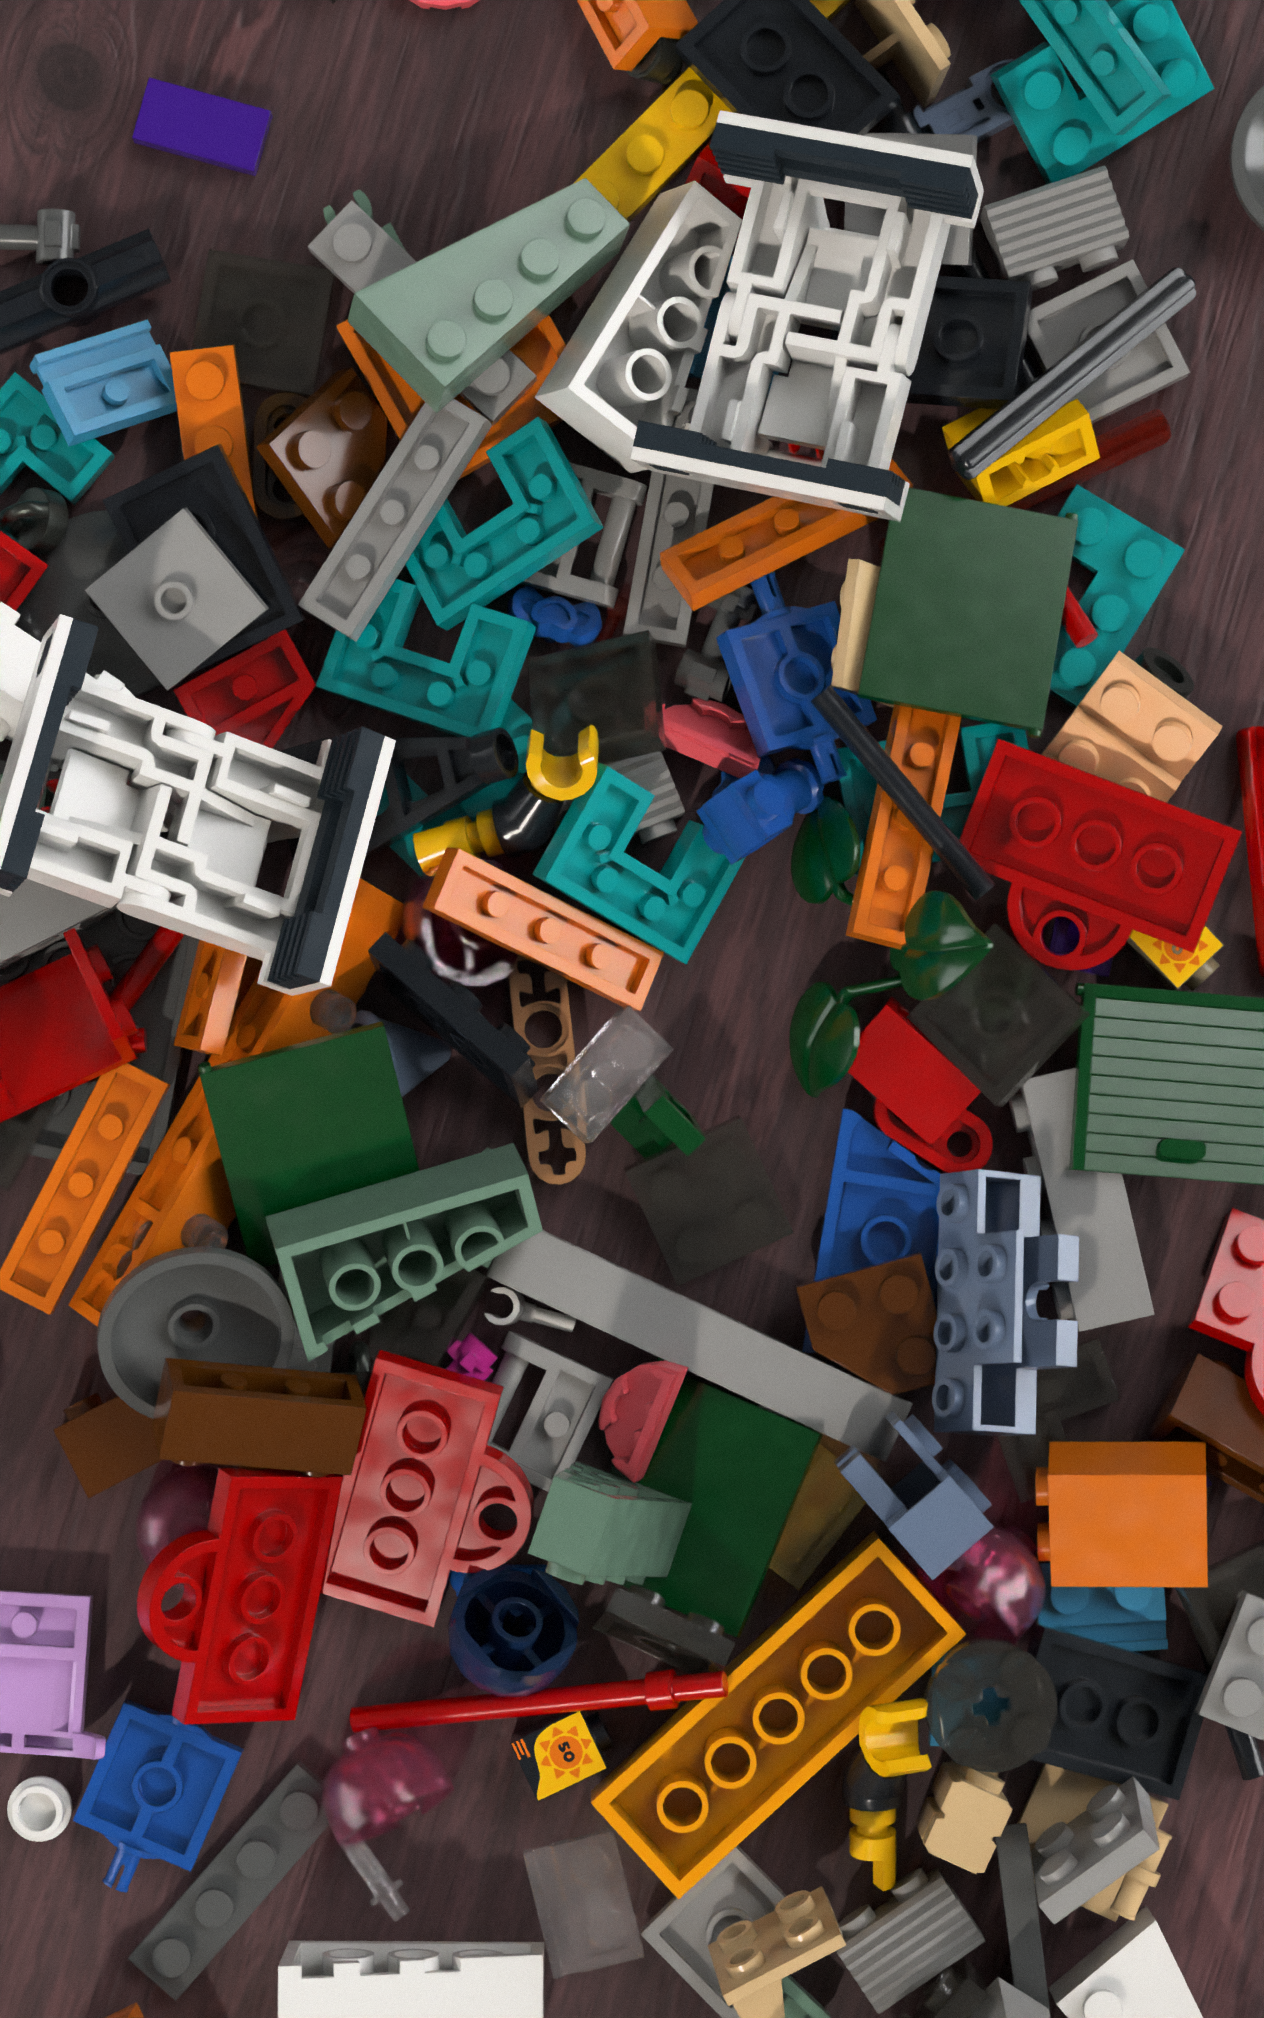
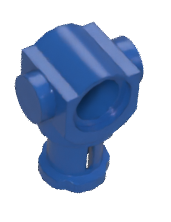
M792 758L781 763L773 776L759 773L758 770H755L730 784L696 811L704 823L702 834L708 847L718 854H724L732 865L786 831L793 824L795 813L805 815L818 809L824 799V785H821L818 770L809 762Z

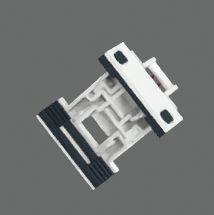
M720 110L709 147L713 150L712 153L715 156L716 162H718V167L721 168V173L724 174L723 178L726 183L751 188L726 281L731 292H727L724 295L720 304L689 430L639 420L630 459L652 472L900 522L910 483L893 471H890L889 466L912 382L906 376L912 375L917 363L950 225L975 229L984 189L974 156ZM824 198L886 209L880 235L874 236L831 228L827 218ZM800 324L840 331L838 339L832 340L798 333ZM792 358L793 361L788 377L774 375L771 383L773 371L788 373ZM768 439L788 443L789 452L791 453L773 450V444ZM802 446L815 448L817 458L796 453Z
M60 614L43 636L0 783V894L10 897L12 892L24 880L30 879L110 909L117 903L116 906L120 911L132 917L263 961L257 984L291 996L330 987L396 740L362 726L359 727V730L354 729L352 732H346L345 735L335 736L332 740L322 741L317 763L314 765L227 731L215 736L216 731L214 728L201 721L84 679L99 627ZM64 760L60 778L47 782L51 766L57 765ZM126 769L133 771L129 785L142 789L143 791L126 785V781L129 774V771ZM45 787H47L54 794L52 806L39 809ZM169 800L177 802L168 837L164 839L159 836ZM299 838L284 897L255 887L267 843Z

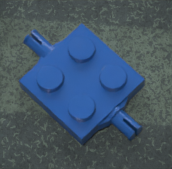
M773 571L750 583L762 616L752 624L726 630L716 637L758 758L787 749H810L821 779V785H825L848 775L844 770L834 742L839 736L810 701L832 683L831 656L837 644L840 614L835 601L810 608L786 607L775 577L776 574ZM832 687L865 727L877 720L869 699L859 698L855 694Z
M129 1699L123 1702L107 1739L105 1756L98 1760L73 1819L76 1823L102 1833L114 1846L118 1847L102 1882L112 1888L122 1865H124L125 1868L115 1889L121 1892H128L129 1885L141 1858L162 1859L185 1870L192 1871L244 1751L241 1747L211 1735L201 1724L184 1725L171 1715L172 1712H157Z

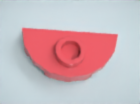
M692 698L691 704L673 705L666 709L665 704L654 707L640 723L639 736L653 742L657 740L658 744L735 777L742 778L759 769L761 757L758 758L744 716L724 703Z
M666 1360L642 1363L616 1378L602 1399L598 1420L599 1429L604 1430L606 1443L615 1457L611 1460L613 1465L633 1483L643 1479L689 1367Z

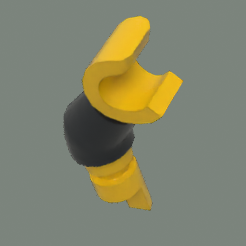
M590 725L580 731L578 753L566 757L553 756L547 753L543 748L544 734L531 729L527 743V772L522 775L504 798L494 800L491 809L477 812L476 821H471L468 816H463L445 821L442 826L413 834L416 857L423 872L426 875L437 872L447 847L459 848L479 859L481 857L480 852L483 851L489 857L505 853L511 859L534 851L546 843L550 838L564 801L575 799L585 794L595 782L598 768L599 738L594 725Z
M923 1698L871 1705L864 1708L859 1718L858 1729L861 1749L847 1762L844 1771L842 1801L849 1807V1820L855 1824L849 1831V1853L856 1859L873 1861V1884L882 1891L890 1890L896 1885V1830L890 1825L896 1821V1808L902 1805L903 1788L907 1775L928 1771L932 1768L928 1754L921 1755L918 1744V1720L925 1718L928 1710V1701Z

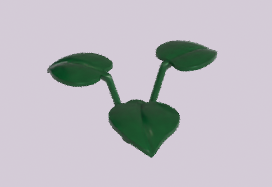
M823 795L824 799L818 809L807 813L795 838L791 855L792 880L800 897L808 903L823 904L833 893L839 901L852 907L854 894L847 889L844 882L854 876L860 864L859 836L852 818L843 805L836 798ZM929 891L922 895L913 905L905 922L904 933L906 943L902 945L901 950L890 948V962L892 967L899 971L897 976L846 986L838 994L830 983L820 981L814 983L802 995L792 1016L789 1045L796 1076L808 1095L818 1098L822 1091L836 1085L849 1071L856 1058L860 1044V1026L855 1010L848 1005L853 998L903 987L909 996L916 1000L930 1001L936 999L964 979L994 947L993 942L975 926L962 905L952 895L942 891Z

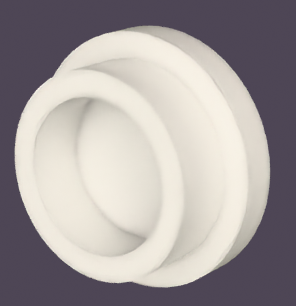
M34 1776L21 1782L11 1793L7 1805L8 1819L13 1829L23 1838L36 1842L48 1841L57 1837L67 1827L72 1816V1800L64 1785L56 1779L47 1776Z

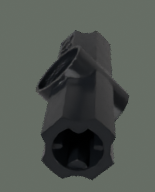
M149 228L80 258L67 257L58 259L50 264L44 273L0 291V355L68 326L81 327L89 325L99 317L101 312L172 283ZM74 279L84 280L88 283V292L82 302L74 306H65L58 303V292L64 283Z

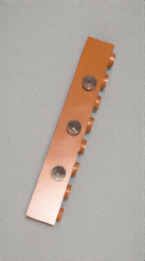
M360 878L332 985L291 996L257 984L259 971L231 1020L223 1056L212 1054L208 1060L211 1066L350 1029L357 1015L356 1004L366 991L367 985L376 971L368 950L385 932L395 940L411 908ZM200 1076L68 1306L97 1327L102 1309L114 1288L127 1274L145 1261L165 1252L181 1248L216 1247L225 1249L227 1245V1229L237 1215Z

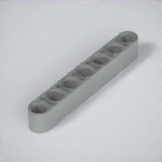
M544 1230L495 1257L486 1274L488 1277L668 1362L689 1367L688 1371L850 1447L854 1445L857 1450L884 1462L887 1461L899 1435L885 1416L893 1411L904 1422L913 1403L897 1395H891L868 1381L802 1352L791 1345Z

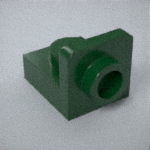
M653 1074L608 1115L610 1124L647 1161H654L672 1143L688 1157L706 1140L696 1118Z

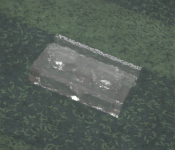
M613 1827L552 1842L551 1845L523 1850V1857L554 1980L564 1978V1975L580 1971L584 1973L645 1957Z

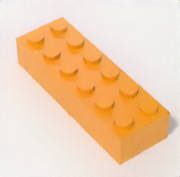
M873 1531L722 1670L726 1672L729 1690L727 1697L688 1701L591 1790V1804L679 1900L859 1734V1718L864 1708L871 1705L894 1702L956 1645L966 1633L954 1617L879 1535Z

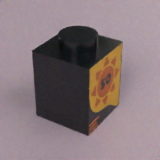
M586 1711L552 1714L513 1733L510 1741L537 1802L608 1769V1757L605 1751L614 1747L609 1731L598 1711L589 1716Z

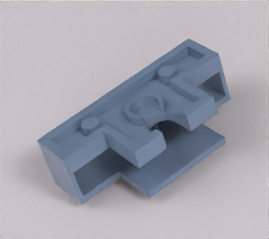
M982 1169L940 1174V1191L936 1203L939 1215L938 1257L935 1263V1275L938 1281L937 1320L933 1332L936 1345L935 1386L932 1393V1405L935 1411L934 1432L987 1436L1036 1435L1037 1370L1077 1367L1078 1321L1047 1320V1318L1039 1317L1036 1310L1038 1291L1047 1290L1050 1286L1049 1282H1079V1236L1065 1234L1040 1236L1041 1176Z
M891 1411L885 1418L922 1459L921 1463L892 1488L889 1487L854 1445L834 1460V1463L842 1475L885 1523L889 1531L927 1575L934 1580L994 1527L983 1515L992 1504L951 1459L940 1466L934 1459V1456L943 1448L913 1414L902 1422Z

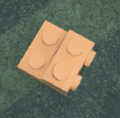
M1118 651L1048 743L1041 755L1168 802L1185 776L1218 736L1223 726L1128 656Z

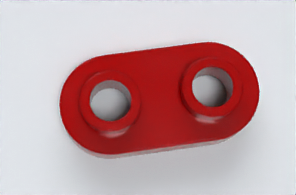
M875 1098L873 1114L881 1132L941 1171L952 1173L982 1169L990 1159L993 1150L991 1132L983 1120L965 1109L935 1143L928 1144L908 1125L897 1120L894 1113L880 1100ZM958 1131L965 1133L971 1143L969 1151L960 1157L951 1154L947 1147L950 1135Z

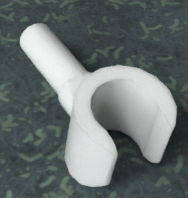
M497 1287L491 1290L494 1293L508 1295L513 1302V1310L506 1318L496 1314L484 1313L488 1321L495 1325H511L521 1320L570 1333L573 1332L576 1318L525 1302L523 1295L519 1291L509 1287Z

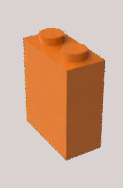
M1049 1442L1048 1467H1036L1035 1487L1036 1506H1049V1522H1038L1037 1553L1038 1561H1050L1051 1587L1208 1588L1206 1442Z

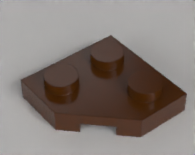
M353 368L341 369L330 377L256 447L329 549L334 548L385 467L387 417Z
M917 1252L795 1286L814 1351L891 1395L935 1384L936 1345L933 1332L937 1320V1311L921 1253Z

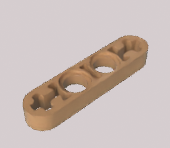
M511 952L508 958V977L514 1030L531 1047L527 1054L536 1064L533 1067L535 1079L538 1080L541 1076L547 1074H555L562 1077L569 1088V1098L566 1104L559 1110L553 1112L544 1111L534 1103L533 1097L523 1106L528 1157L532 1171L539 1179L549 1184L561 1185L575 1179L581 1173L586 1161V1146L567 979L552 971L545 972V992L549 993L559 989L560 1002L537 1001L521 1007V993L534 995L532 979L529 974H519L518 963L525 962L527 959ZM539 1011H549L555 1014L562 1024V1035L559 1041L548 1048H538L532 1045L527 1040L525 1034L527 1020ZM573 1115L574 1130L561 1128V1136L565 1148H575L576 1160L566 1163V1173L555 1175L550 1164H541L539 1160V1152L546 1151L550 1147L549 1130L536 1134L534 1120L557 1121Z

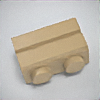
M968 1756L963 1757L961 1764L951 1760L950 1762H942L931 1787L934 1797L926 1798L915 1822L928 1853L974 1874L985 1872L996 1848L993 1837H1001L1013 1810L1002 1791L1005 1782L998 1778L999 1771Z

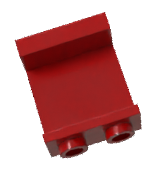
M75 928L63 933L72 952L71 954L0 986V1123L137 1059L128 1037L139 1031L123 998L120 997L111 1002L103 983L114 977L97 943L86 948Z

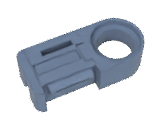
M1014 59L999 61L968 78L966 84L968 89H961L924 109V112H922L918 104L914 108L913 115L919 127L923 129L925 134L977 135V143L1015 124L1007 108L1000 106L994 101L991 95L993 81L990 77L991 74L1011 63Z

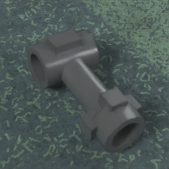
M54 208L41 209L37 211V225L0 224V250H36V263L42 266H49L58 259L74 258V253H80L81 227L79 224H75V212Z
M743 586L707 604L709 607L717 610L701 653L687 649L680 661L674 683L685 688V694L705 701H709L711 698L720 702L725 700L732 682L716 637L726 630L737 628L740 620L753 622L758 607L754 605L756 597L752 589Z

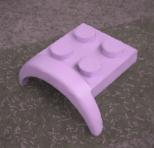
M0 1590L1 1753L49 1755L93 1760L101 1759L105 1756V1737L84 1731L93 1595Z

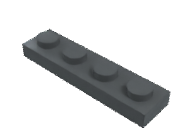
M298 1761L133 1950L128 1960L176 2001L342 1811L347 1802L301 1761Z

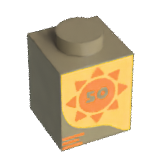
M1206 925L1195 953L1135 930L1125 944L1167 990H1177L1185 984L1191 991L1203 983L1220 966L1213 956L1224 946Z

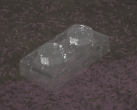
M629 1005L620 1007L539 1100L583 1143H592L672 1052L673 1048Z

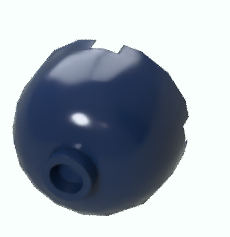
M502 1564L492 1570L484 1569L478 1571L461 1587L449 1619L448 1638L450 1653L461 1673L480 1690L499 1697H523L547 1688L569 1664L578 1641L576 1629L579 1624L578 1609L569 1593L549 1574L533 1568L531 1575L522 1571H510L513 1564Z

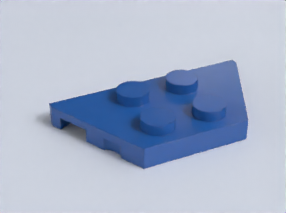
M842 1108L813 1281L919 1252L922 1255L937 1311L938 1281L935 1275V1263L938 1257L939 1215L936 1203L940 1191V1173L933 1170L906 1148L889 1138L863 1119L858 1113L850 1109ZM805 1326L801 1351L815 1353L816 1351L812 1349Z

